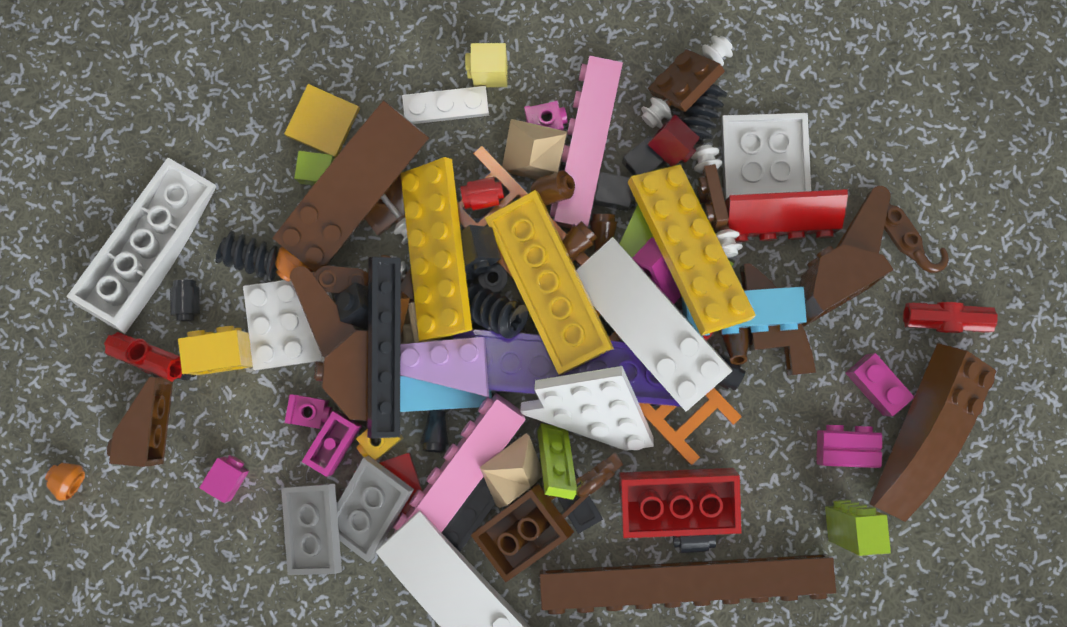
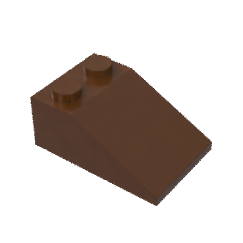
M148 378L113 432L112 439L108 442L107 454L110 456L109 464L139 467L164 464L173 382L164 378Z

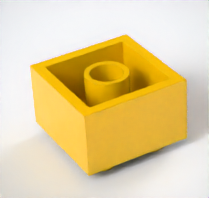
M234 326L216 328L217 333L205 332V330L187 332L188 337L178 338L182 374L204 375L252 368L249 333L243 332L242 328H234Z

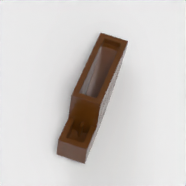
M748 263L740 266L741 284L744 291L777 288L772 281L752 264ZM798 324V329L780 331V325L768 326L769 331L755 333H751V328L748 327L750 329V351L784 347L787 376L816 373L812 350L802 324Z

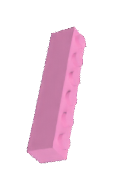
M589 56L588 65L582 64L579 81H584L582 92L576 91L573 108H578L576 119L570 118L567 135H572L570 146H564L561 162L566 163L565 171L574 179L575 190L570 199L553 203L551 206L550 217H555L554 221L558 226L571 229L573 224L577 225L582 221L588 227L623 62Z
M495 393L492 399L487 397L478 409L480 415L475 422L470 420L461 432L463 438L458 445L452 444L443 457L446 461L441 468L435 467L426 480L429 484L424 491L418 490L409 503L412 507L406 515L401 513L392 526L395 529L394 533L419 510L442 533L482 479L483 474L479 467L503 451L526 420L525 415L521 414V410L497 393Z

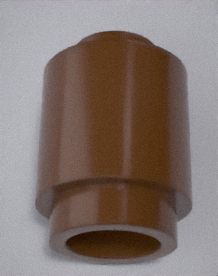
M562 170L539 177L532 183L531 192L534 190L539 192L544 205H550L570 199L574 194L575 182L572 176Z

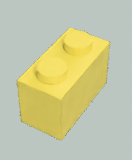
M471 43V53L465 54V68L468 79L473 80L474 87H507L506 43Z

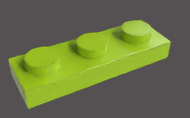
M541 423L537 434L545 495L574 499L577 485L568 430Z

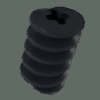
M712 84L686 112H683L685 117L681 120L700 137L696 144H703L704 139L713 138V135L707 132V129H715L717 125L710 121V119L720 118V114L714 108H723L724 104L718 100V97L726 98L728 95L727 92L715 84Z
M230 231L218 247L215 262L221 263L223 261L226 267L234 265V268L238 271L245 268L247 274L256 272L257 277L263 278L266 275L267 279L272 281L277 274L275 262L278 255V245H274L270 251H267L266 241H263L258 248L256 247V238H252L246 244V235L241 234L239 239L235 240V231Z
M473 284L468 289L471 321L505 338H513L522 331L528 319V309L526 306L519 305L514 300L510 301L506 296L501 297L499 293L492 292L489 288H483L480 284Z

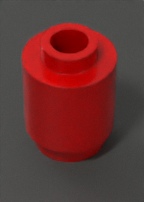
M494 177L469 181L467 185L460 186L465 209L472 208L474 211L500 205L499 199L504 198L501 181L495 182Z

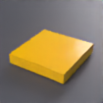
M308 84L284 134L293 140L325 154L333 155L336 158L342 149L360 108L353 103Z

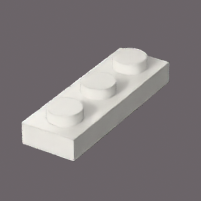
M486 86L402 95L404 117L413 124L489 116Z

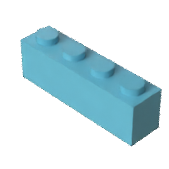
M804 287L744 291L756 316L750 321L721 329L722 335L739 333V328L747 327L751 328V333L769 331L768 326L780 325V331L798 329V324L807 322ZM682 297L683 315L699 332Z
M400 376V412L480 407L487 398L478 394ZM489 391L490 399H492L491 391Z

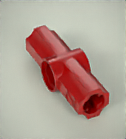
M912 302L906 303L903 311L905 328L936 329V332L962 333L963 331L994 332L998 321L995 307L964 306V303L938 302L937 304Z
M116 332L113 335H109L104 342L105 354L135 366L147 374H154L171 382L182 376L180 356L152 346L143 339H135Z

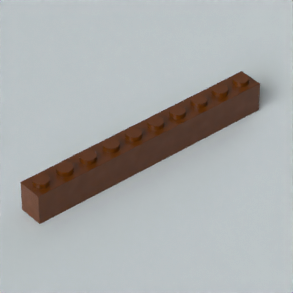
M828 554L540 570L542 610H548V614L552 615L563 614L565 609L577 608L579 613H589L594 611V607H606L607 611H620L626 605H635V609L653 608L652 604L664 603V607L676 608L682 606L681 602H693L694 606L711 605L713 600H722L723 604H738L740 599L751 598V602L763 603L768 602L769 597H780L782 601L798 600L800 595H809L810 599H826L827 594L836 593L834 559Z

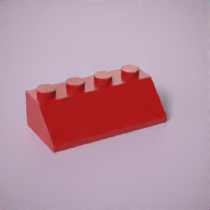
M848 189L730 195L725 200L729 217L727 226H729V229L740 233L735 238L736 243L747 242L748 237H759V241L777 240V236L788 235V240L805 239V234H816V238L819 239L834 237V233L843 229Z
M734 468L619 472L623 538L741 534L740 475Z

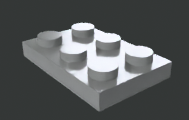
M370 456L364 457L337 503L339 541L366 562L373 560L376 555L375 550L382 545L414 489Z
M335 484L281 488L288 575L336 574L342 572Z

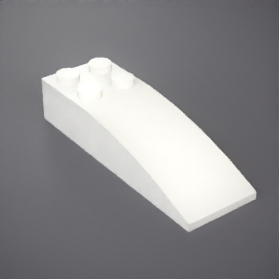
M167 158L66 297L81 309L126 334L182 251L215 191L216 185L172 159Z
M613 237L576 270L593 306L685 411L689 410L732 372V368Z
M420 510L375 550L393 574L440 627H530Z

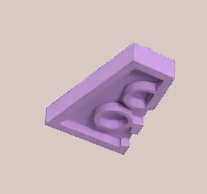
M477 337L400 344V375L489 397L485 338Z

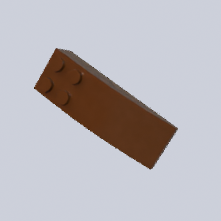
M383 100L305 195L272 239L314 272L323 266H327L430 137Z
M937 343L869 505L905 522L911 517L938 485L961 451L978 415L983 410V403L987 393L994 384L997 372L995 369L967 350Z

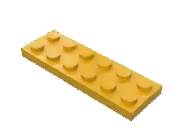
M443 157L401 173L420 342H429L472 330L452 159Z
M681 164L631 176L627 183L700 335L702 336L752 320L756 314Z
M534 190L485 217L488 226L493 229L496 243L558 375H563L614 349L539 192Z

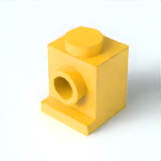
M367 429L356 438L360 443L356 448L363 457L370 456L376 461L401 441L403 437L400 434V437L381 438L380 445L374 446L371 442L372 438H367Z

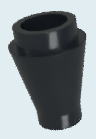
M429 410L420 444H423L422 451L445 453L446 446L449 445L445 411Z

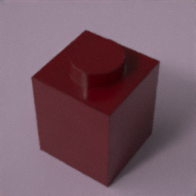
M674 114L656 132L648 145L672 167L680 160L684 163L693 156L696 152L694 145L700 137Z

